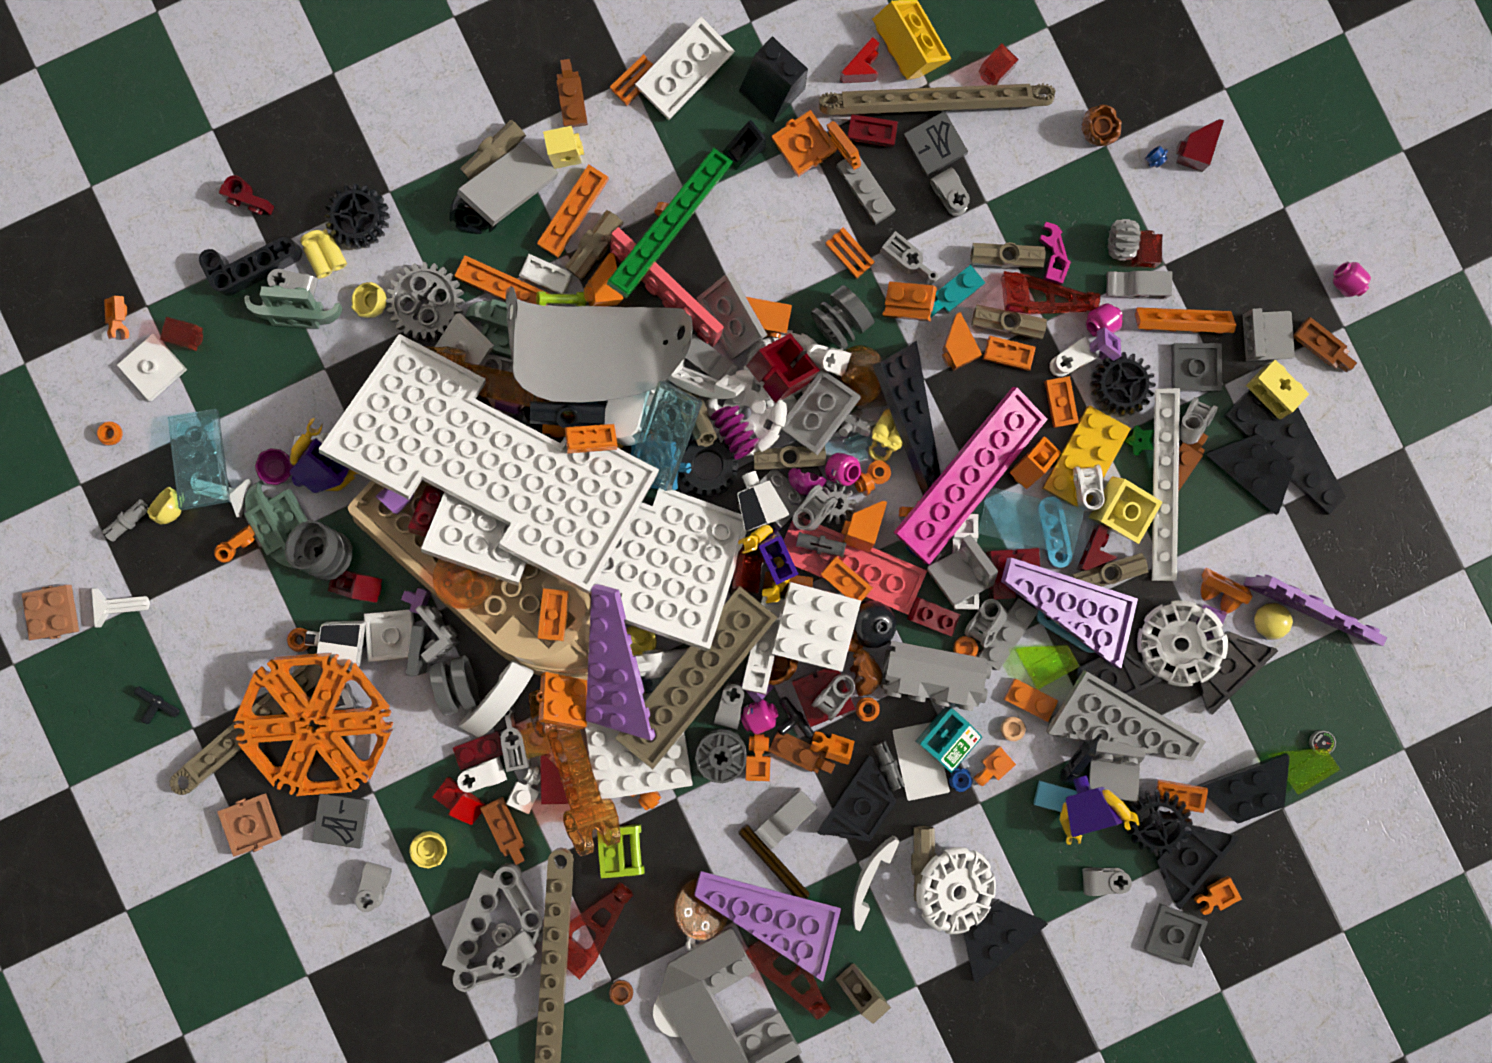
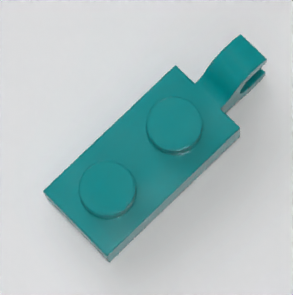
M971 264L936 292L935 299L937 301L934 302L930 318L942 309L948 314L985 284V281Z

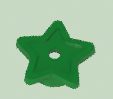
M1139 425L1134 426L1133 435L1127 438L1125 442L1133 446L1135 456H1138L1143 450L1152 451L1154 449L1152 445L1154 430L1143 431Z

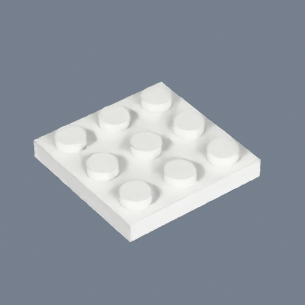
M789 582L771 653L843 671L861 600Z

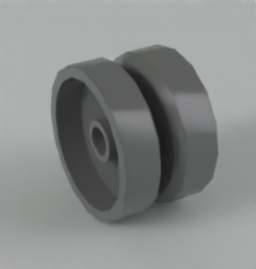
M466 655L453 658L450 666L445 661L430 665L432 691L437 706L444 716L458 712L460 705L467 710L480 704L478 684L472 665Z

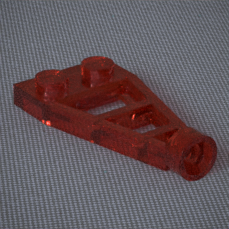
M1004 271L1001 277L1004 311L1025 314L1073 313L1092 311L1100 305L1099 293H1084L1018 272ZM1029 288L1044 292L1046 294V301H1031ZM1054 294L1068 298L1069 302L1056 303Z
M619 882L612 892L570 920L567 969L579 980L596 962L625 903L633 897L631 890L623 883ZM615 895H616L621 901H617V900L615 899ZM601 908H605L611 913V918L603 928L591 919ZM585 925L589 926L596 933V938L588 949H585L572 937L576 930Z
M760 939L745 950L762 974L806 1008L816 1020L821 1019L830 1011L831 1007L823 999L814 975L797 964L796 969L789 975L781 974L774 968L773 961L782 954ZM800 974H803L810 984V989L804 994L798 993L791 985V981Z

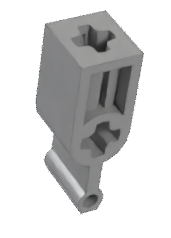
M896 231L882 246L880 254L902 272L910 275L918 273L925 279L928 285H933L937 280V272L931 271L922 264V253ZM914 258L915 263L909 265L907 261Z
M1172 271L1107 272L1106 297L1166 300L1172 296Z
M692 334L691 346L688 354L685 356V361L717 380L722 379L725 375L732 376L739 369L736 364L726 359L717 350Z
M513 705L509 712L507 711L504 715L507 729L501 734V746L506 772L531 766L526 733L522 727L515 725V708ZM512 732L513 735H518L519 737L515 743L512 739L509 740L508 738Z
M799 788L754 833L771 850L809 817L817 807L803 790Z

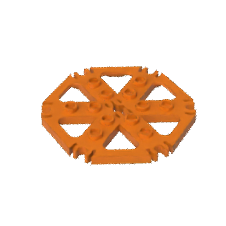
M332 653L280 656L271 659L267 663L271 671H266L261 666L254 672L234 721H238L234 728H242L245 732L239 733L236 737L240 748L273 787L277 779L280 780L277 785L279 790L284 784H289L291 786L290 795L296 791L297 787H299L296 796L352 792L353 789L356 790L360 785L356 778H360L364 783L371 779L393 729H390L393 726V722H385L383 720V717H389L392 713L389 710L390 705L356 663L352 665L351 671L348 670L351 665L350 659L346 661L344 666L337 663L338 654L330 662L329 658ZM316 664L322 668L323 672L311 699L290 675L289 670L292 666ZM350 680L356 681L372 701L371 706L368 708L335 710L345 684ZM265 687L287 714L255 715L252 711V706L259 689ZM312 720H314L315 724H319L316 730H314L313 726L308 725ZM375 734L377 742L370 758L361 760L341 736ZM293 740L285 761L280 767L274 766L258 746L259 742ZM316 751L329 764L339 779L312 782L307 778V772Z

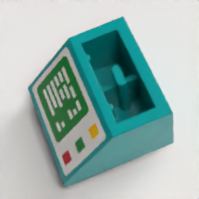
M945 706L915 742L950 773H953L982 739V736L957 711L950 706Z

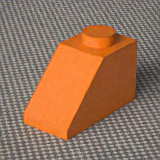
M609 253L585 285L584 297L587 302L589 301V306H615L623 300L621 294L607 285L608 279L617 269L614 253Z
M746 297L763 326L767 337L781 338V334L787 335L792 305Z
M961 312L954 316L942 349L944 352L942 354L943 361L947 367L951 366L953 371L978 359L982 355Z
M1044 436L1015 465L1010 474L1016 482L1027 490L1047 472L1061 452Z
M878 502L854 513L850 521L845 520L841 530V534L844 535L842 543L845 542L846 545L870 552L875 544L887 502Z

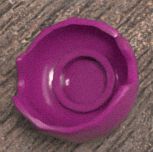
M270 448L258 455L255 470L259 479L266 484L279 485L289 479L291 476L289 471L293 465L290 462V455L281 449Z
M794 467L788 473V480L792 488L804 496H807L817 485L823 487L827 479L814 473H802L801 469Z

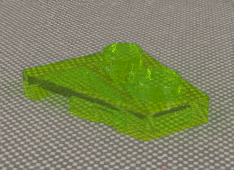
M1068 645L1014 648L1015 653L1037 690L1080 667Z
M1326 748L1274 752L1270 754L1271 758L1283 753L1289 755L1287 780L1298 795L1341 770Z

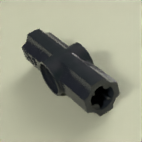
M531 401L530 424L559 425L562 428L604 425L605 405ZM571 411L574 413V416L566 418L561 413Z

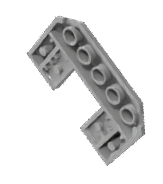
M732 927L670 961L666 968L659 999L695 1063H785L801 1054L802 1051L779 1010L736 1034L714 996L755 972V967Z

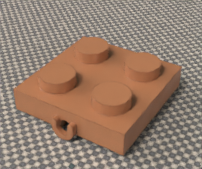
M72 585L42 587V590L22 593L29 641L49 637L50 639L61 638V635L79 632Z
M266 793L249 800L242 799L235 802L236 805L217 811L233 857L251 850L253 852L263 849V846L282 839Z

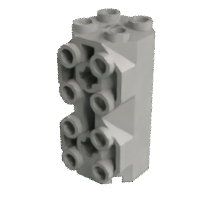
M896 641L888 643V645L892 646V649H886L882 668L883 678H885L886 683H881L880 687L885 689L884 693L886 695L901 698L902 693L908 694V698L920 702H925L927 697L932 698L931 702L937 705L949 707L951 702L955 703V707L968 711H973L974 706L978 707L980 703L986 702L987 689L984 687L986 679L990 678L992 665L987 664L986 658Z

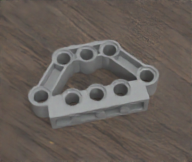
M508 862L503 864L496 873L483 869L478 875L442 963L443 966L455 970L453 984L459 991L467 992L476 985L502 978L516 979L522 975L527 964L532 966L537 952L527 960L519 963V968L511 967L501 974L491 972L488 969L487 960L476 963L470 962L482 947L481 935L485 933L491 924L490 912L500 902V889L503 890L520 919L522 928L516 934L525 930L534 947L536 942H542L545 910L536 903L521 877V869L515 863ZM505 871L512 873L513 881H505L502 873ZM483 895L491 896L493 905H486L482 899ZM527 914H535L538 917V922H529ZM473 919H482L484 927H476ZM464 941L473 942L475 949H466ZM497 957V958L495 959V962H496V963H498V962L503 963L505 959H504V957H502V958H498V957ZM462 972H469L473 980L466 981L462 977Z

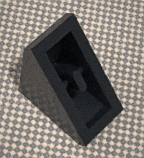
M749 120L722 152L733 161L732 165L738 170L766 149V138L754 122Z

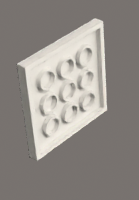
M652 693L642 694L644 702ZM587 721L585 730L596 801L693 785L685 731L652 770L615 739L620 731Z

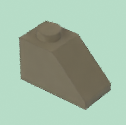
M851 964L836 978L860 1014L872 1024L891 1008L879 990L856 964Z

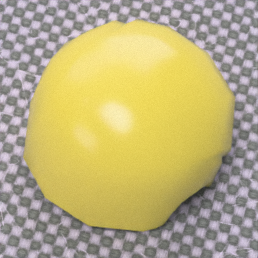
M362 283L355 288L352 294L351 308L360 317L376 318L383 313L387 305L386 294L376 283Z
M167 487L148 508L149 518L159 524H168L174 521L183 509V498L174 489Z
M1278 603L1263 605L1256 611L1254 617L1257 632L1267 640L1283 638L1290 632L1293 624L1291 613L1287 608Z
M635 626L626 628L627 634L631 635L632 644H630L632 655H639L644 651L656 648L657 640L655 633Z
M426 831L413 839L409 853L412 861L417 866L429 869L442 863L447 855V846L445 839L438 833Z

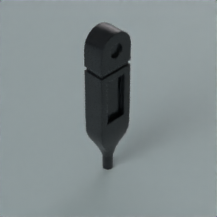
M1099 733L1096 738L1085 741L1068 764L1062 769L1060 775L1062 781L1071 784L1073 779H1076L1095 756L1097 744L1102 734Z

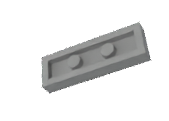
M860 158L861 166L855 170L852 169L845 159L836 165V168L873 223L876 225L893 214L896 209L863 160Z
M1016 598L1008 610V618L997 633L996 638L989 647L982 649L978 657L986 658L987 664L992 665L993 668L999 671L1036 616L1038 610L1020 598Z

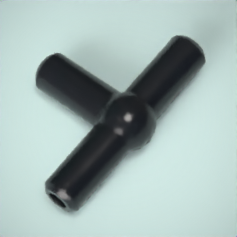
M140 686L134 690V695L150 703L141 718L143 723L150 724L158 709L174 718L179 715L180 709L164 701L163 697L154 695Z
M787 697L781 698L779 703L790 718L777 728L778 733L784 736L797 725L806 738H811L814 735V731L803 718V714L797 711Z

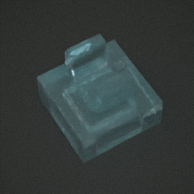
M858 433L842 440L845 449L850 454L855 452L859 461L869 458L865 449L872 445L869 436L866 437Z

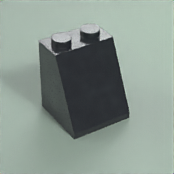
M772 36L755 54L739 91L774 123L806 89L808 68Z

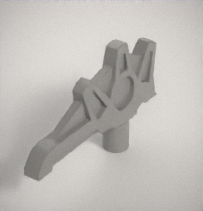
M856 410L853 413L850 412L842 422L839 434L846 437L850 432H857L868 437L877 422L875 420H866L862 417L863 412Z

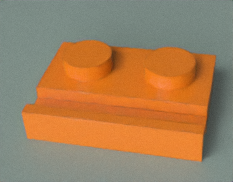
M889 281L883 316L930 322L937 288L934 285Z

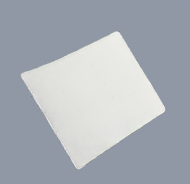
M930 723L893 730L908 801L950 792L944 766L915 742Z

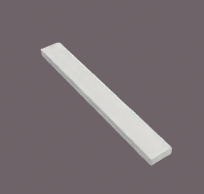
M1180 388L1155 389L1153 496L1162 501V504L1153 518L1152 581H1177Z

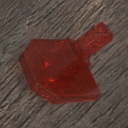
M743 544L737 555L732 577V589L737 590L740 586L746 592L758 593L763 559L758 548L742 553L745 550Z

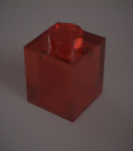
M1001 43L982 63L978 72L985 83L999 85L1015 68L1019 59Z
M1153 230L1141 231V241L1139 242L1136 256L1132 258V267L1156 268L1162 263L1163 234H1155Z
M166 317L160 340L168 344L197 351L198 346L203 340V328L192 323Z

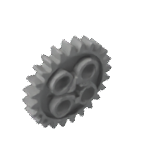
M423 262L422 269H420L414 263L413 271L405 267L406 274L403 276L397 273L399 281H391L395 288L394 290H387L392 295V298L386 299V302L392 305V307L386 310L388 313L394 314L390 320L393 323L398 322L396 328L399 330L404 329L405 335L409 336L413 332V338L418 340L420 334H422V338L427 341L429 334H431L436 340L437 332L443 334L453 317L457 313H464L458 307V305L465 304L463 299L458 298L464 292L461 289H456L460 283L457 280L452 281L454 275L452 273L446 275L447 270L444 267L438 271V266L433 263L429 269L428 264ZM426 281V286L423 290H416L418 282ZM436 283L437 286L432 289L433 284ZM441 292H446V299L443 302H437V295ZM422 299H428V305L421 303ZM408 301H413V308L410 311H405V304ZM433 312L435 314L434 320L430 323H425V316Z

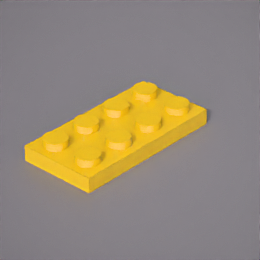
M1090 405L1087 406L1042 489L1081 510L1077 503L1076 487L1073 479L1074 467H1080V469L1092 468L1094 465L1099 464L1104 479L1131 428ZM1087 494L1086 496V502L1088 503V505L1094 497L1091 494Z

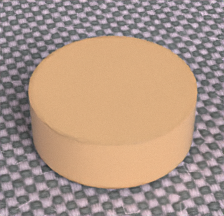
M1007 717L1000 725L1002 736L1009 741H1018L1025 734V724L1017 717Z

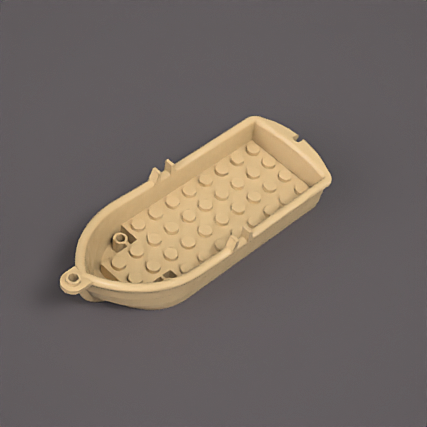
M372 480L348 505V511L353 516L354 522L506 660L510 662L515 660L531 669L533 674L541 676L544 672H550L587 680L592 589L587 594L527 563L517 586L422 553L421 548L425 537L410 533L408 525L426 485L436 488L423 480L413 493V499L398 515L393 513L376 497L385 487ZM444 581H446V586H450V588H445V586L443 585ZM543 588L569 591L564 641L538 639Z

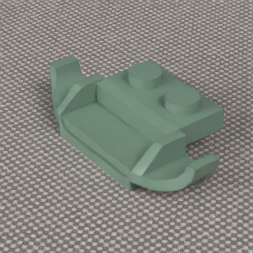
M272 285L271 287L261 286L260 297L263 300L262 306L254 305L250 296H245V304L249 311L259 318L269 320L272 326L319 329L320 325L330 324L337 320L343 310L340 303H335L332 309L324 311V306L321 302H316L310 290L301 287L286 289L277 285Z
M493 299L492 301H481L469 306L464 317L467 320L473 319L481 322V326H483L481 333L494 345L491 353L511 359L506 303Z
M261 480L251 486L246 493L245 506L247 512L245 516L266 555H270L284 566L294 568L288 563L285 556V544L293 529L302 522L308 521L291 489L281 492L274 498L265 497L261 488L263 485Z

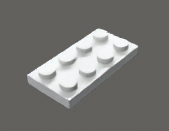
M700 17L635 84V87L670 120L735 51Z

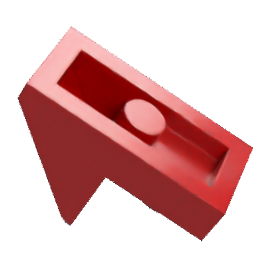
M872 37L841 72L840 81L842 83L877 81L878 72L870 66L879 55L878 48L880 43Z
M447 777L433 796V798L450 810V816L470 825H473L482 813L480 808L486 805L472 793L462 791L458 783L451 777Z

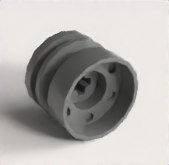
M841 285L830 295L833 307L826 302H821V310L818 308L813 309L811 316L824 337L839 349L844 350L848 346L846 340L849 342L855 340L851 329L853 328L862 334L874 324V320L861 300L850 289Z
M310 520L302 522L289 534L285 544V556L288 563L294 568L318 579L328 581L336 579L349 567L353 547L350 540L344 534L330 529L320 522Z
M718 728L709 731L702 737L697 746L695 760L698 770L703 777L711 782L723 784L733 781L741 775L746 765L747 751L745 743L739 734L730 729ZM721 751H724L725 757L728 759L718 762L715 754H720Z

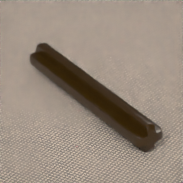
M747 824L738 831L740 837L794 896L807 899L810 895L808 890L754 833L753 829Z

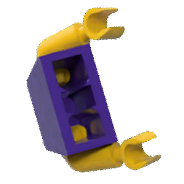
M312 418L307 424V432L305 434L302 433L291 448L290 462L293 466L289 472L292 475V482L297 487L304 485L313 493H319L324 490L340 491L354 480V476L358 473L319 453V447L322 443L317 438L313 440L311 438L320 434L323 424L318 429H313L311 425L315 418Z
M763 525L750 536L740 539L738 544H744L745 550L742 553L758 548L774 580L773 588L763 589L762 596H767L766 603H773L780 600V592L783 591L792 577L798 575V572L780 533L776 528L772 529L769 525Z
M1087 776L1073 779L1077 794L1066 797V802L1063 803L1060 815V823L1067 835L1066 843L1068 845H1071L1072 838L1077 839L1078 844H1080L1083 834L1121 824V819L1124 820V827L1127 830L1131 829L1129 821H1134L1139 826L1137 814L1131 812L1124 802L1110 790H1106L1104 787L1091 790Z

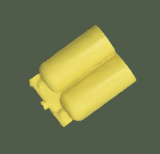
M327 229L310 231L301 237L300 242L303 245V251L318 279L325 278L332 274L333 271L341 270L347 266L339 246Z
M890 409L883 411L872 431L871 439L873 441L869 445L868 453L875 461H887L893 451L896 452L903 446ZM877 442L881 444V447L889 448V450H886L887 454L885 456L875 454L873 449L877 447Z

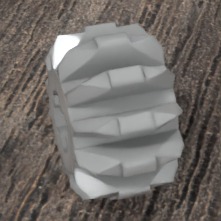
M1122 219L1116 220L1111 225L1108 249L1109 255L1113 259L1126 261L1136 256L1139 242L1141 241L1140 226L1136 221Z
M832 484V492L827 487L822 489L831 498L835 497L842 502L839 505L841 506L840 510L834 508L828 514L827 523H830L834 516L835 523L840 524V515L844 520H849V516L845 511L851 514L855 513V510L848 507V505L856 504V500H848V497L853 492L849 491L845 495L843 492L846 486H841L839 491H837L836 484Z

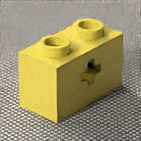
M572 126L543 131L547 153L554 169L582 164L580 157L584 155L582 141L580 140L579 133H574Z
M1276 360L1264 366L1246 385L1279 420L1293 413L1309 395L1302 384L1296 381L1286 371L1285 367Z

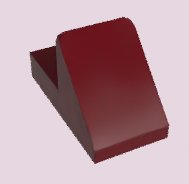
M1102 524L1094 525L1077 566L1078 570H1089L1117 558L1100 550L1108 542L1109 534L1107 532L1109 527Z

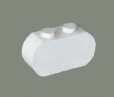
M657 388L635 396L608 400L605 408V424H614L617 443L631 446L645 438L658 394Z

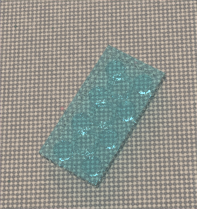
M658 381L633 456L659 469L658 475L652 484L664 491H669L672 489L703 402L665 381Z
M215 408L168 417L178 508L180 510H187L231 502L219 411Z
M991 488L986 496L978 534L1074 556L1085 508Z

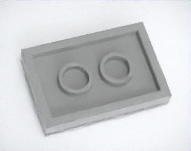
M732 272L725 274L697 297L700 305L724 326L720 340L731 359L737 358L767 336Z
M821 369L786 416L785 426H782L781 430L818 456L861 397Z

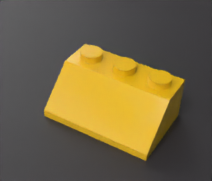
M918 0L891 1L872 18L876 25V31L884 39L888 46V52L895 58L901 74L907 80L920 78L951 60L949 53Z

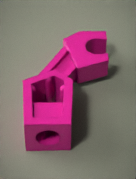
M1045 222L1043 229L1048 230L1050 236L1041 235L1039 241L1047 248H1051L1053 255L1048 259L1043 281L1060 286L1064 282L1071 262L1067 259L1061 237V229L1055 224ZM1055 260L1062 265V270L1052 268Z

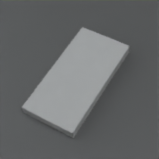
M522 142L460 187L457 194L487 222L494 226L555 180L558 172L525 142Z

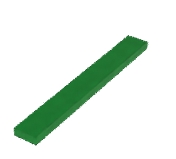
M713 148L608 279L607 285L627 299L731 167L733 161Z

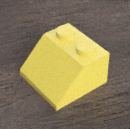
M1112 476L1103 491V505L1099 509L1092 511L1088 518L1098 524L1109 527V530L1139 544L1159 510L1162 501L1126 479Z

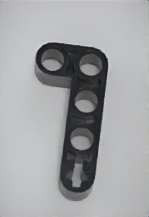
M281 237L230 264L222 254L213 249H206L201 252L199 263L211 287L225 296H231L267 278L272 270L285 269L298 262L302 257V249L292 239ZM270 256V263L263 266L264 259ZM217 257L216 265L211 267V260ZM249 267V274L242 277L243 270ZM228 278L227 286L221 288V282Z

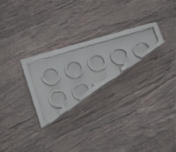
M1083 670L1046 730L1048 734L1088 741L1096 738L1100 733L1102 737L1099 742L1146 748L1145 753L1161 754L1166 757L1192 762L1206 742L1086 670Z

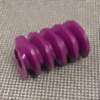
M738 405L733 407L725 406L711 415V420L715 421V427L720 429L719 434L725 437V444L730 445L729 451L735 453L734 459H741L754 450L759 439H750L754 434V430L745 431L749 426V422H740L745 415L735 414L740 409Z

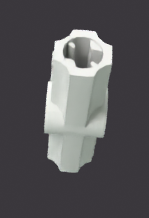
M688 648L671 651L660 649L647 650L642 652V654L633 656H636L640 676L658 678L669 673Z

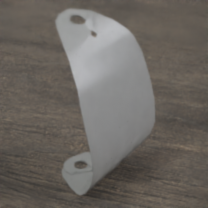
M512 286L508 287L505 291L507 326L514 377L522 388L546 400L578 403L595 402L635 396L653 390L675 371L688 354L691 346L692 318L681 308L542 306L517 299L514 287ZM681 326H684L685 334L681 340H678L677 332ZM664 340H668L667 345H663Z

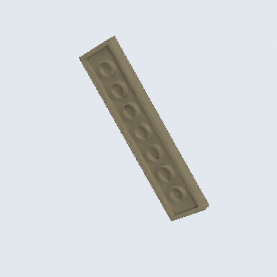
M739 586L723 606L710 650L707 652L690 646L644 702L645 707L649 708L650 717L648 719L650 727L654 728L655 737L650 741L620 731L615 739L653 770L778 617Z

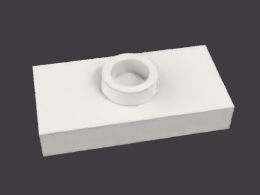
M528 254L519 276L557 294H565L573 274Z

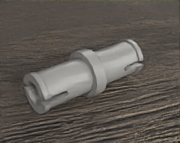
M139 499L126 512L118 514V518L107 528L103 529V534H106V538L110 541H115L127 529H132L136 526V522L147 513L148 505Z

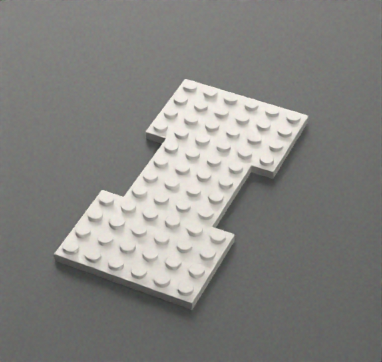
M399 334L319 447V453L408 500L422 480L509 525V528L499 542V548L589 594L658 475L659 469L619 448L617 450L567 454L565 437L559 443L478 401L476 397L486 384L485 378Z
M659 486L653 506L641 502L594 585L600 584L619 589L626 615L624 623L708 652L743 543L738 544V541L745 538L746 535L742 514ZM444 492L422 545V553L517 586L526 563L531 565L499 548V542L509 528V525Z

